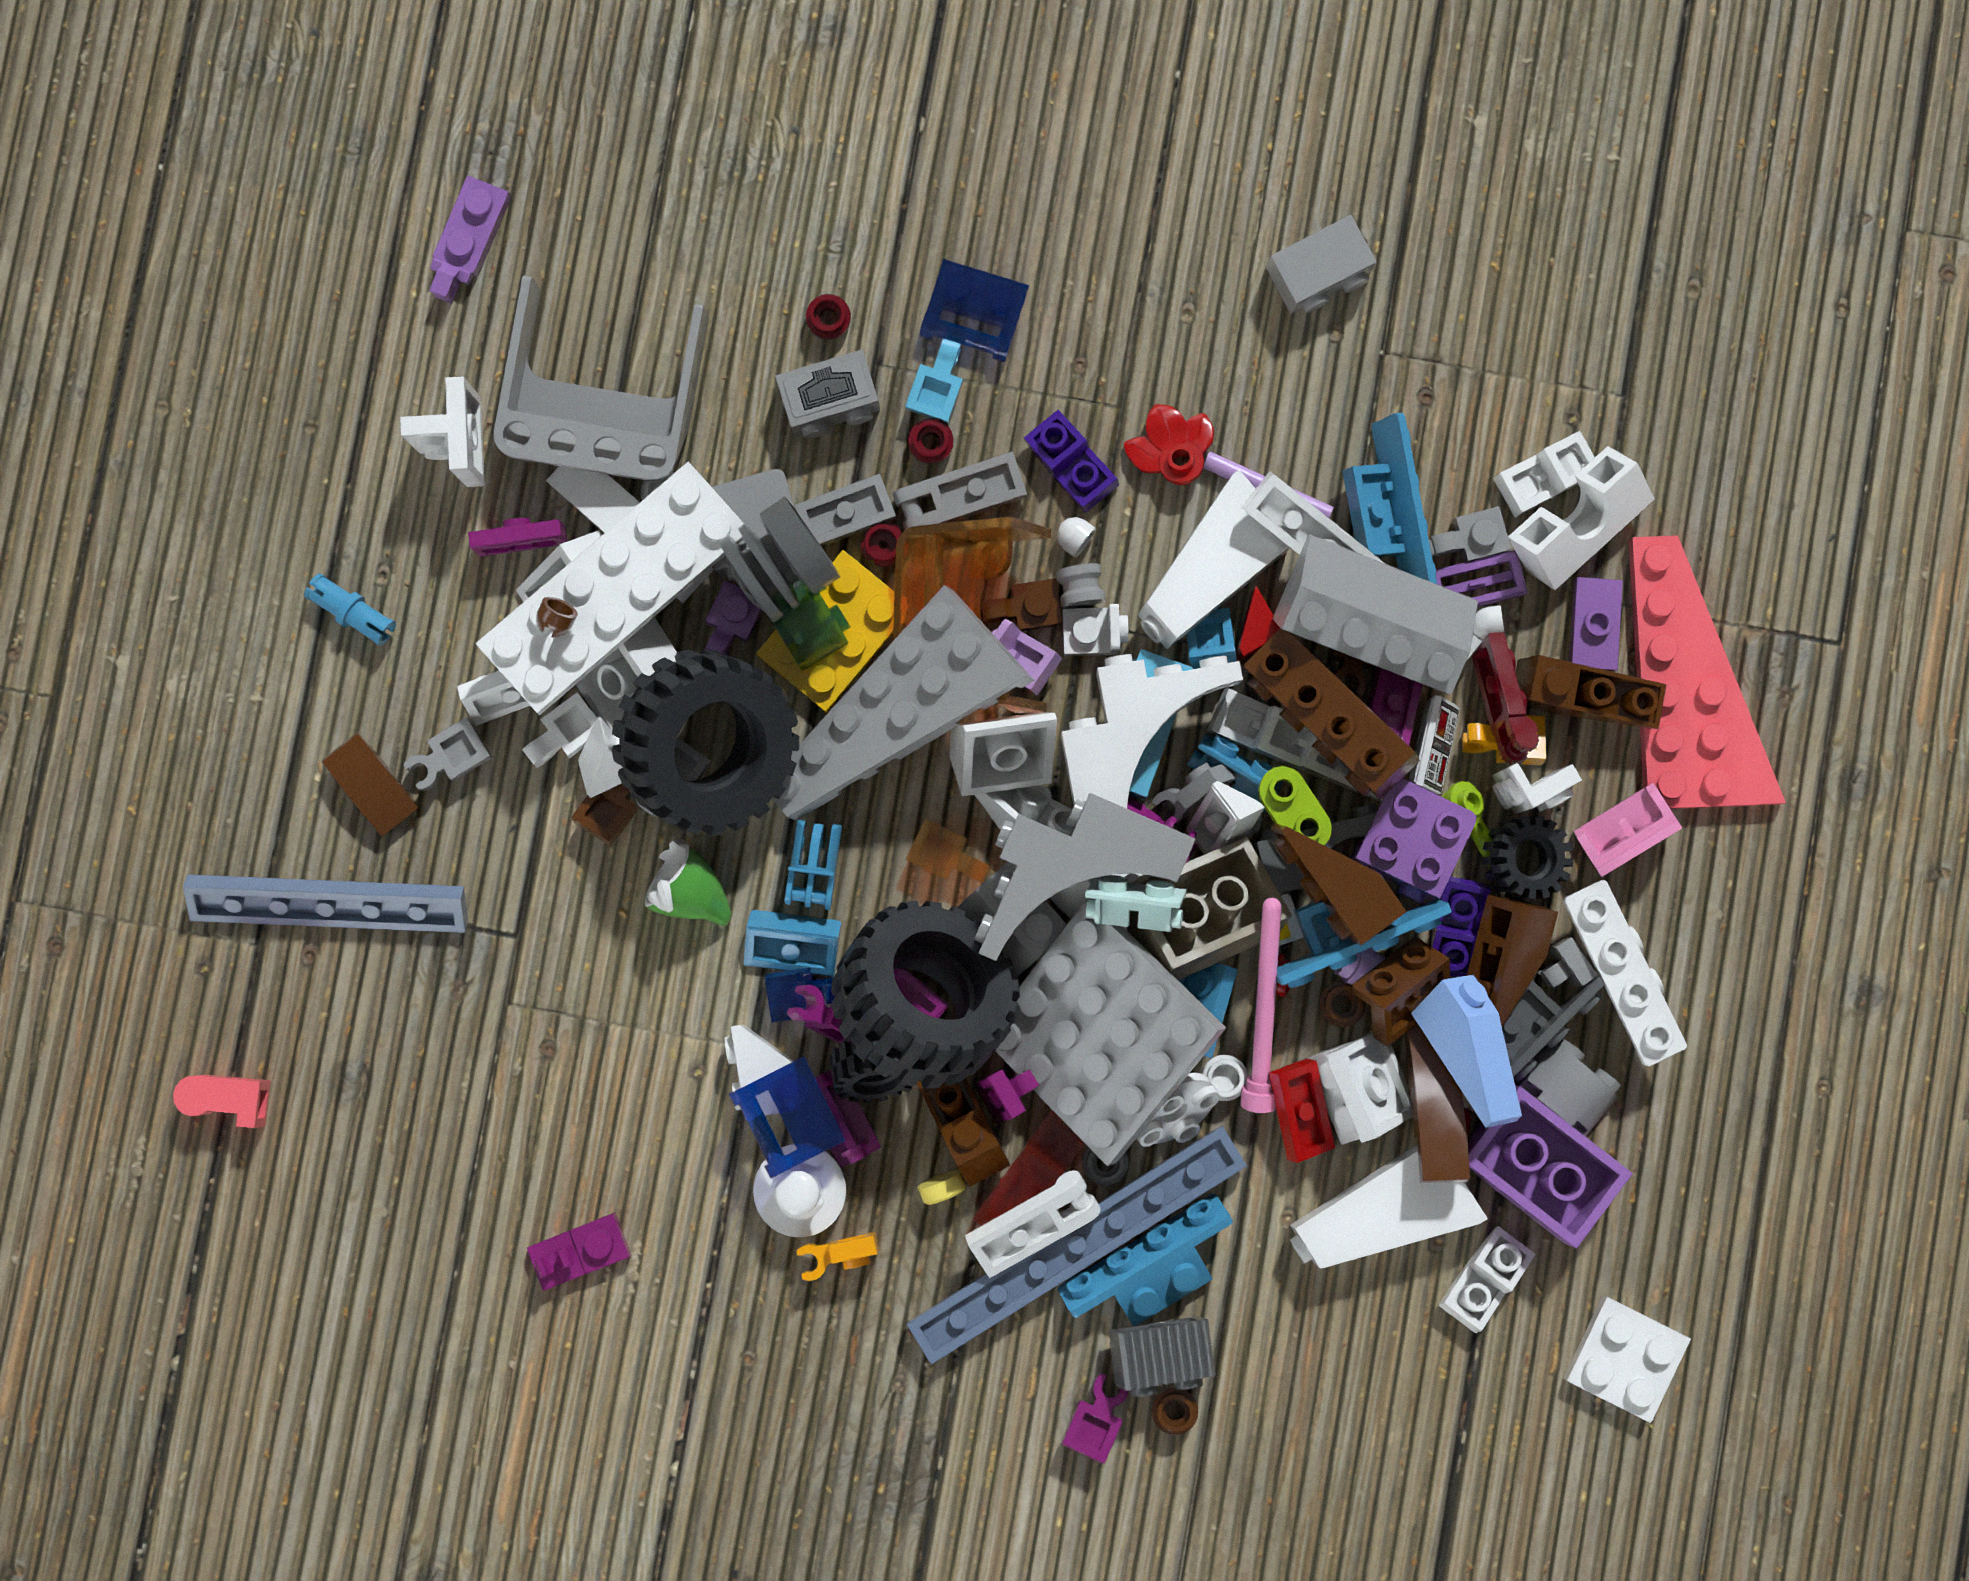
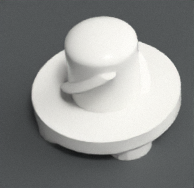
M1189 1073L1137 1137L1139 1143L1147 1147L1172 1139L1183 1143L1195 1137L1200 1131L1198 1123L1205 1118L1220 1099V1094L1210 1079L1200 1073Z
M808 1143L784 1146L769 1155L757 1171L753 1187L755 1205L762 1219L772 1229L781 1234L791 1237H808L818 1234L827 1229L837 1219L843 1209L846 1199L844 1173L834 1157L817 1146Z

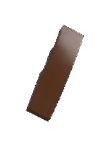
M1417 1023L1405 1032L1408 1095L1412 1096L1414 1138H1417L1420 1183L1468 1182L1470 1180L1463 1092Z

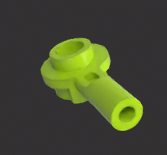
M1465 781L1457 782L1451 785L1442 797L1475 814L1476 823L1469 837H1472L1482 857H1490V851L1482 849L1484 842L1494 840L1488 835L1489 831L1482 820L1484 811L1482 795L1471 783Z

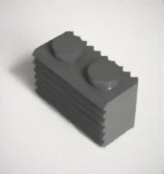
M1194 1316L1112 1329L1108 1332L1115 1384L1123 1390H1130L1132 1397L1159 1393L1158 1386L1162 1384L1175 1383V1389L1197 1388L1203 1386L1202 1378L1216 1376L1209 1322L1206 1318Z

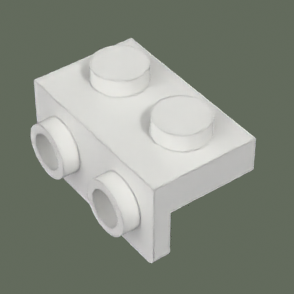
M1516 763L1493 774V778L1497 783L1493 785V791L1500 804L1506 810L1511 808L1514 814L1537 807L1539 812L1572 797L1574 794L1570 787L1582 781L1573 764L1530 784L1521 767Z

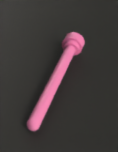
M1276 898L1266 899L1262 906L1252 1075L1247 1077L1246 1084H1243L1241 1088V1107L1254 1113H1269L1276 1110L1268 1073L1271 1072L1281 921V903Z

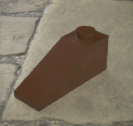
M1487 895L1467 976L1474 975L1476 980L1485 988L1488 998L1499 1013L1501 1026H1503L1547 957L1558 912L1522 900Z

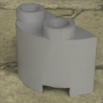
M1562 1039L1558 1045L1552 1048L1545 1045L1533 1057L1537 1064L1524 1078L1519 1081L1515 1078L1513 1079L1515 1086H1521L1586 1137L1618 1096L1615 1092L1621 1085L1602 1069H1598L1595 1073L1581 1062L1585 1055L1569 1041Z

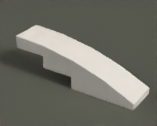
M559 466L546 480L603 533L640 503L608 474ZM711 567L677 598L684 603L714 569Z
M1229 688L1223 690L1208 726V732L1223 736L1252 751L1359 793L1344 778L1350 771L1338 759L1330 765L1311 746L1317 739L1306 728L1298 734L1279 715L1283 709L1276 706H1267ZM1371 791L1366 795L1382 802V799L1379 800Z

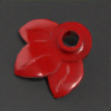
M1155 404L1147 415V435L1125 441V453L1131 463L1143 473H1161L1167 481L1175 485L1191 484L1202 474L1204 469L1203 454L1213 444L1214 429L1212 423L1205 413L1197 414L1186 421L1182 414L1174 407L1165 404ZM1178 457L1189 458L1188 463L1182 466L1173 463Z

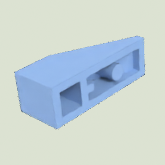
M1474 975L1442 980L1411 1014L1484 1126L1487 1128L1516 1122L1522 1114L1497 1009L1488 998L1485 988L1476 980Z

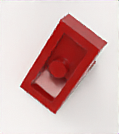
M1257 587L1251 592L1236 648V656L1239 661L1256 653L1280 629L1278 624L1272 619L1274 615Z

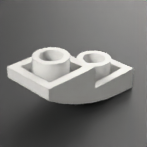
M1499 1226L1495 1227L1459 1273L1438 1306L1474 1333L1481 1332L1504 1295L1513 1291L1534 1258L1535 1253Z

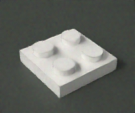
M1602 1295L1563 1379L1651 1423L1691 1339Z

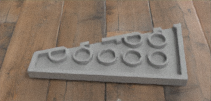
M944 585L800 743L799 750L792 752L791 760L797 763L793 776L786 775L782 786L787 789L778 800L775 797L772 799L786 817L794 820L800 819L841 795V790L860 778L865 780L880 772L878 769L880 766L894 758H904L957 727L962 718L977 709H987L999 702L998 697L1015 687L1023 688L1035 680L954 590Z

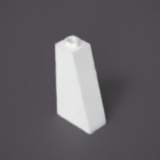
M1240 470L1235 472L1221 489L1138 613V616L1142 619L1141 626L1148 637L1156 643L1161 642L1166 649H1169L1290 549L1287 544L1241 508L1254 492L1255 487Z
M1417 1144L1292 1223L1290 1226L1296 1236L1291 1238L1290 1242L1304 1264L1312 1259L1313 1263L1322 1269L1478 1225L1488 1218L1465 1182L1420 1183Z

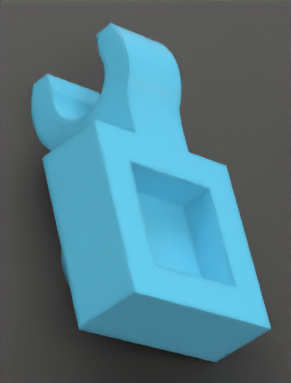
M943 338L934 367L931 368L920 364L905 405L906 410L949 424L963 385L962 378L952 375L961 353V344Z

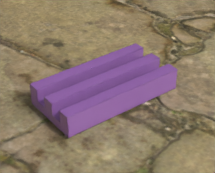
M1515 550L1436 570L1437 584L1442 586V579L1509 563L1510 571L1445 587L1458 593H1464L1514 580L1515 587L1473 597V599L1478 601L1477 608L1528 594L1520 561Z

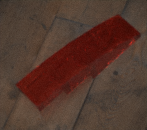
M1051 1109L972 1219L983 1226L1054 1186L1057 1179L1063 1175L1085 1143Z

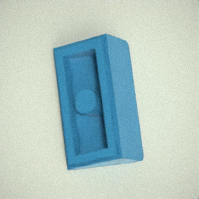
M752 910L746 926L743 965L834 977L841 922L832 919Z

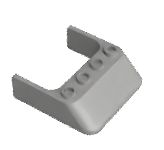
M523 276L494 427V441L497 448L504 455L513 459L645 481H660L667 478L674 470L690 427L709 321L704 305L694 304L678 395L672 398L660 399L546 380L536 376L529 366V351L540 297V288L533 277Z

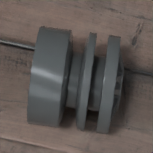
M786 496L760 513L761 521L767 531V534L762 538H759L745 524L738 528L748 545L746 549L742 551L730 535L719 541L726 556L728 569L748 599L767 613L774 622L784 616L780 605L775 599V596L779 593L783 595L793 609L800 605L792 584L800 580L811 592L817 594L840 578L835 566Z

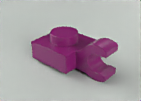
M813 985L796 986L795 992L805 997L807 1006L805 1010L799 1007L789 1008L788 1016L795 1021L806 1022L805 1027L837 1043L844 1041L845 1039L839 1030L843 1021L842 1019L835 1018L832 1004L830 1008L825 1005L821 991Z

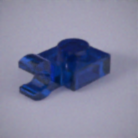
M811 967L765 974L771 1023L793 1020L787 1014L789 1008L799 1007L804 1010L806 1009V999L803 995L795 992L796 986L813 985L821 991L825 1004H832L836 997L833 996L831 991L833 977L813 980Z

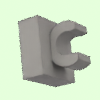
M1572 937L1561 938L1549 946L1548 951L1555 961L1537 972L1548 988L1551 986L1556 987L1566 979L1569 980L1572 986H1584L1598 976Z

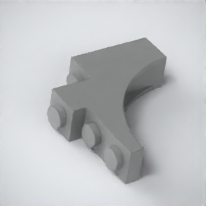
M1092 793L1088 794L1086 801L1077 798L1066 822L1067 825L1074 828L1071 836L1018 814L1015 823L1006 819L995 845L1003 848L999 858L1015 864L1016 868L1013 874L1004 870L993 895L1001 899L994 917L985 914L974 938V940L982 943L979 954L996 961L1011 934L1029 913L1048 898L1076 883L1112 874L1152 875L1177 883L1196 839Z

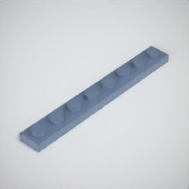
M1219 1126L1098 1202L1101 1209L1100 1213L1091 1222L989 1278L987 1273L983 1274L908 1321L907 1326L929 1362L933 1364L1247 1167L1223 1126Z

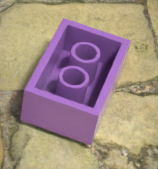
M1515 1086L1522 1116L1516 1122L1487 1128L1481 1121L1467 1140L1470 1171L1564 1244L1577 1249L1633 1173L1521 1086Z

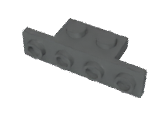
M1600 976L1595 977L1584 986H1579L1560 1007L1531 980L1502 1026L1512 1074L1517 1081L1524 1078L1535 1067L1537 1061L1533 1057L1545 1045L1552 1048L1565 1037L1570 1030L1565 1024L1577 1012L1584 1015L1599 1002L1602 995L1598 991L1605 984ZM1467 1100L1464 1103V1109L1469 1114L1476 1115V1112Z

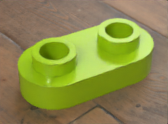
M1279 766L1269 770L1260 780L1258 797L1274 824L1287 826L1302 834L1300 830L1301 822L1310 820L1316 825L1317 831L1314 836L1309 838L1325 845L1331 836V821L1303 777L1293 768ZM1279 781L1287 782L1291 787L1290 796H1278L1274 790L1275 784Z

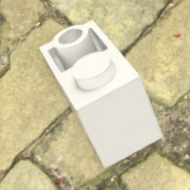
M745 1025L731 1026L732 1036L725 1037V1049L728 1063L737 1064L739 1082L732 1083L736 1110L744 1109L745 1119L803 1109L796 1062Z

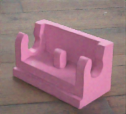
M1651 783L1574 830V833L1597 871L1603 877L1682 829V826L1654 783Z

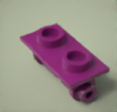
M831 1070L799 1086L841 1168L882 1148L859 1101L850 1102L849 1098L843 1100L839 1098V1094H835Z

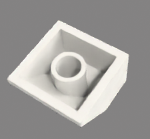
M1040 712L962 723L951 729L949 757L961 795L968 796L1051 784L1057 727L1056 714Z

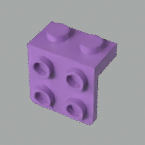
M1402 778L1383 797L1363 842L1356 844L1350 859L1380 873L1383 878L1399 885L1397 893L1409 900L1423 904L1425 898L1430 901L1440 899L1473 830L1476 816L1472 811Z

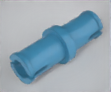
M321 573L315 575L310 580L309 584L314 586L315 589L312 590L306 587L304 597L333 614L335 622L343 627L350 625L379 646L384 645L390 639L391 635L385 631L388 629L394 632L396 622L365 604L363 596L357 592L348 593Z

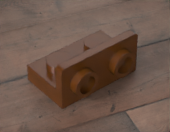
M1414 937L1353 983V994L1371 1006L1373 1038L1387 1047L1417 1024L1411 1013L1442 980L1450 979V958L1418 937Z

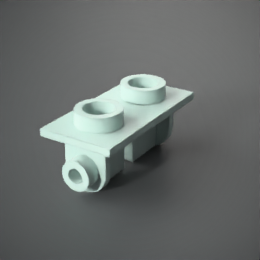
M1117 875L1101 876L1099 879H1093L1085 892V898H1092L1087 901L1086 918H1093L1095 924L1128 927L1130 924V911H1139L1138 928L1171 932L1172 928L1181 929L1183 910L1174 908L1181 907L1186 895V889L1174 888L1175 885L1173 883L1161 880L1149 881L1146 885L1127 883L1126 878Z

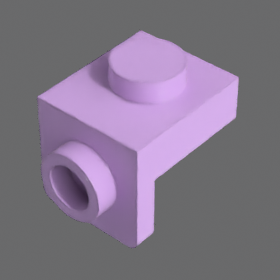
M1004 619L998 629L992 631V634L1035 680L1023 688L1037 696L1062 658L1054 650L1021 632L1014 623Z

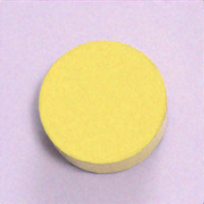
M952 1170L924 1181L917 1188L923 1203L931 1205L960 1194L967 1185L960 1170Z

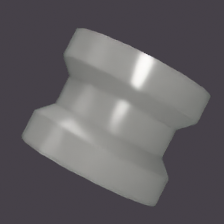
M1100 564L1074 565L1056 571L1057 582L1063 587V595L1060 598L1061 608H1082L1106 601L1105 591L1099 588L1098 578L1101 575Z

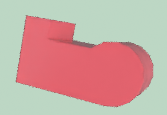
M216 1075L187 1076L175 1086L173 1093L174 1104L181 1113L188 1116L206 1115L214 1111L236 1113V1127H265L271 1080Z

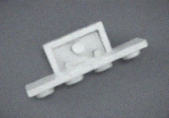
M1601 880L1565 897L1563 903L1599 976L1605 983L1604 986L1642 1064L1651 1066L1686 1049L1687 1044L1662 995L1664 987L1661 979L1653 968H1649L1642 954V951H1644L1642 941L1636 930L1632 926H1628L1608 883L1605 880Z

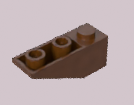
M1542 655L1522 658L1517 661L1515 674L1519 688L1526 695L1527 708L1558 715L1659 729L1667 684Z
M1276 823L1270 827L1278 838L1273 842L1274 847L1287 864L1296 863L1305 876L1299 880L1300 884L1315 903L1320 900L1324 903L1331 913L1326 918V921L1342 941L1348 938L1354 943L1363 945L1406 913V910L1380 873L1287 826Z
M966 1077L963 1081L953 1085H946L943 1082L939 1088H924L921 1085V1081H917V1085L950 1153L969 1186L1011 1166Z

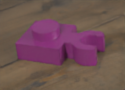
M1103 1373L1099 1374L1092 1383L1091 1393L1094 1398L1092 1405L1082 1400L1078 1401L1060 1445L1101 1464H1105L1123 1422V1419L1111 1414L1115 1406L1125 1401L1129 1391L1119 1388L1115 1397H1107L1102 1391V1385L1107 1376Z

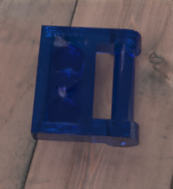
M943 259L927 311L921 324L919 336L933 340L934 336L991 353L993 354L992 359L1006 363L1029 292V285ZM946 310L1001 327V332L997 337L941 320L940 317L942 311Z
M805 1056L728 1094L734 1107L740 1106L768 1163L764 1167L770 1179L846 1141ZM767 1090L797 1148L784 1155L756 1098L757 1095Z

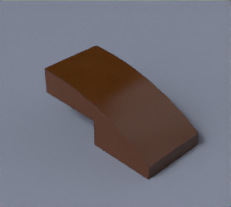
M359 732L322 760V763L382 837L418 809L417 802L391 774L386 763Z

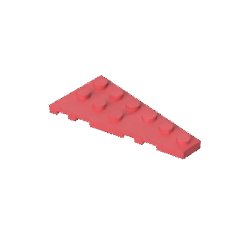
M1678 535L1632 537L1628 540L1636 677L1667 684L1659 729L1640 727L1643 788L1654 783L1670 809L1785 804V799Z

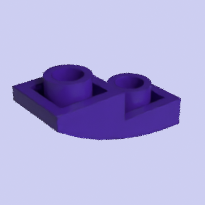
M1059 410L1055 411L1024 437V441L1084 513L1119 486L1118 478L1089 448L1087 440Z
M1451 876L1441 898L1438 900L1449 903L1452 912L1440 917L1442 923L1432 929L1429 945L1450 958V977L1456 978L1467 976L1487 895H1490L1491 888L1489 884Z

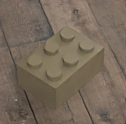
M1244 837L1185 863L1177 883L1156 876L1138 883L1146 885L1149 881L1161 880L1173 883L1175 885L1174 888L1186 889V895L1181 907L1174 908L1183 910L1181 929L1172 928L1171 932L1138 928L1139 911L1132 910L1130 911V924L1126 929L1177 980H1180L1260 944L1262 906L1266 899L1276 898L1281 903L1280 931L1292 917V914L1247 837Z

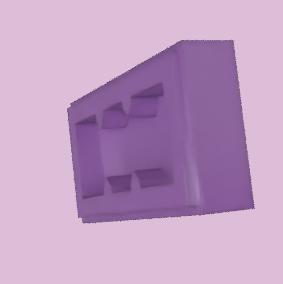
M1576 577L1574 579L1569 662L1612 672L1618 670L1623 580Z

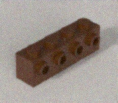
M1280 628L1243 665L1252 676L1247 684L1265 702L1271 697L1284 707L1279 715L1298 734L1306 728L1317 739L1311 746L1330 765L1338 759L1350 771L1344 778L1362 796L1365 797L1371 791L1381 800L1420 761L1416 752L1290 632Z

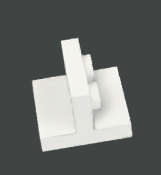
M446 377L447 414L400 417L401 436L420 454H425L426 459H449V470L466 487L485 486L481 397L465 377Z
M1373 1031L1351 1042L1317 1053L1308 1058L1317 1060L1327 1111L1341 1145L1358 1139L1363 1143L1378 1138L1413 1117L1412 1096L1408 1095V1084L1391 1044L1386 1047L1373 1038Z

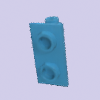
M1206 733L1198 746L1205 753L1203 754L1195 750L1187 766L1195 770L1205 763H1208L1211 768L1225 764L1237 775L1232 788L1260 802L1258 797L1260 780L1273 767L1259 759H1255L1252 762L1239 754V748L1229 739L1220 735H1216L1213 738ZM1279 781L1275 784L1274 790L1277 795L1281 789L1283 781Z

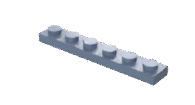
M187 875L183 885L190 921L465 933L468 923L464 886Z

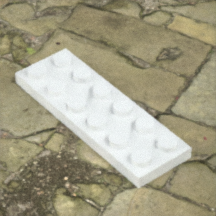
M688 461L475 644L540 716L721 560L725 553L719 544L720 540L730 535L737 544L742 542L744 539L738 528L744 523ZM544 597L561 599L576 609L578 616L572 628L565 635L553 638L551 637L552 630L545 628L543 633L539 630L536 623V614Z

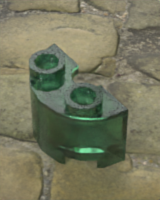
M798 580L792 586L798 596L800 605L793 609L783 595L779 593L775 596V599L780 605L784 616L776 622L771 618L770 620L799 668L803 671L847 645L849 642L843 632L851 627L838 605L836 604L828 608L820 595L827 587L814 594Z

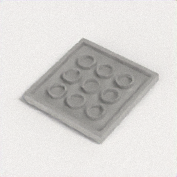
M1086 900L1020 985V998L1017 1000L1019 1007L1017 1019L1010 1027V1033L995 1051L1018 1075L1030 1069L1039 1084L1033 1090L1107 1166L1117 1163L1226 1027L1123 926L1095 924L1093 918H1086L1088 901Z

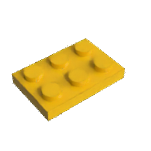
M844 550L832 562L840 578L817 594L809 590L799 601L800 605L789 613L756 653L757 657L825 713H828L913 611V606Z

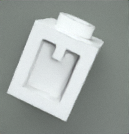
M1109 604L1108 608L1063 609L1064 656L1118 655L1120 643H1128V616L1119 615V604Z

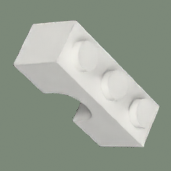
M1609 446L1575 475L1580 487V500L1575 510L1567 518L1562 520L1540 507L1508 536L1526 572L1554 590L1563 584L1655 500L1638 463Z

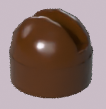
M544 597L537 610L536 623L542 633L545 628L553 631L551 637L556 638L569 632L578 613L573 606L561 599Z

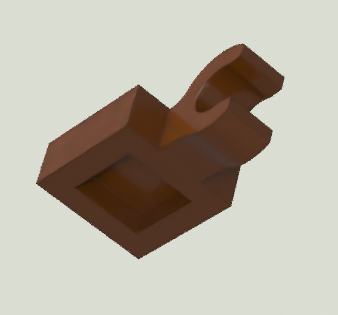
M1056 578L1013 584L1010 587L1011 599L1001 598L982 601L981 609L984 623L1015 619L1016 626L1020 631L1062 626L1063 624Z

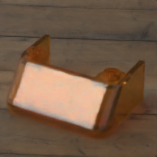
M1013 517L920 525L906 529L900 535L896 545L893 641L944 585L954 590L981 620L982 580L996 579L1006 573L1012 562L1013 541L1051 538V529ZM1008 691L998 697L999 702L987 709L979 708L971 714L994 715L1047 712V703L1010 696Z

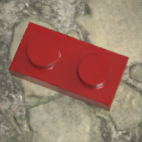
M1305 1058L1268 1072L1287 1160L1299 1163L1335 1149L1317 1060Z

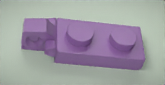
M467 175L432 256L433 260L430 268L436 274L430 292L433 293L434 297L452 304L460 283L463 282L469 285L473 277H478L511 200V195L508 191Z

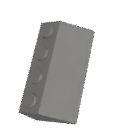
M1308 534L1272 619L1283 630L1451 695L1470 654L1478 601Z

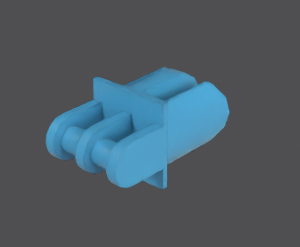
M797 819L790 867L788 866L785 904L791 905L793 900L805 902V907L811 908V904L815 903L825 905V910H831L835 879L837 877L836 867L842 825L833 824L826 868H821L820 860L824 825L814 823L808 864L801 865L806 834V820ZM796 873L808 874L807 888L794 887ZM816 876L829 877L827 891L814 890Z

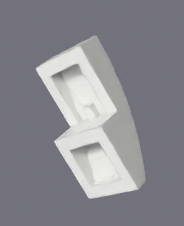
M1578 431L1543 449L1533 457L1499 473L1493 479L1514 517H1517L1577 485L1578 482L1575 475L1595 457L1582 433Z

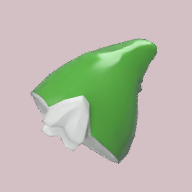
M673 840L669 843L670 848L664 850L659 856L665 862L649 886L645 896V906L651 911L665 916L704 919L721 926H726L732 917L731 908L714 871L707 861L691 848L685 840Z

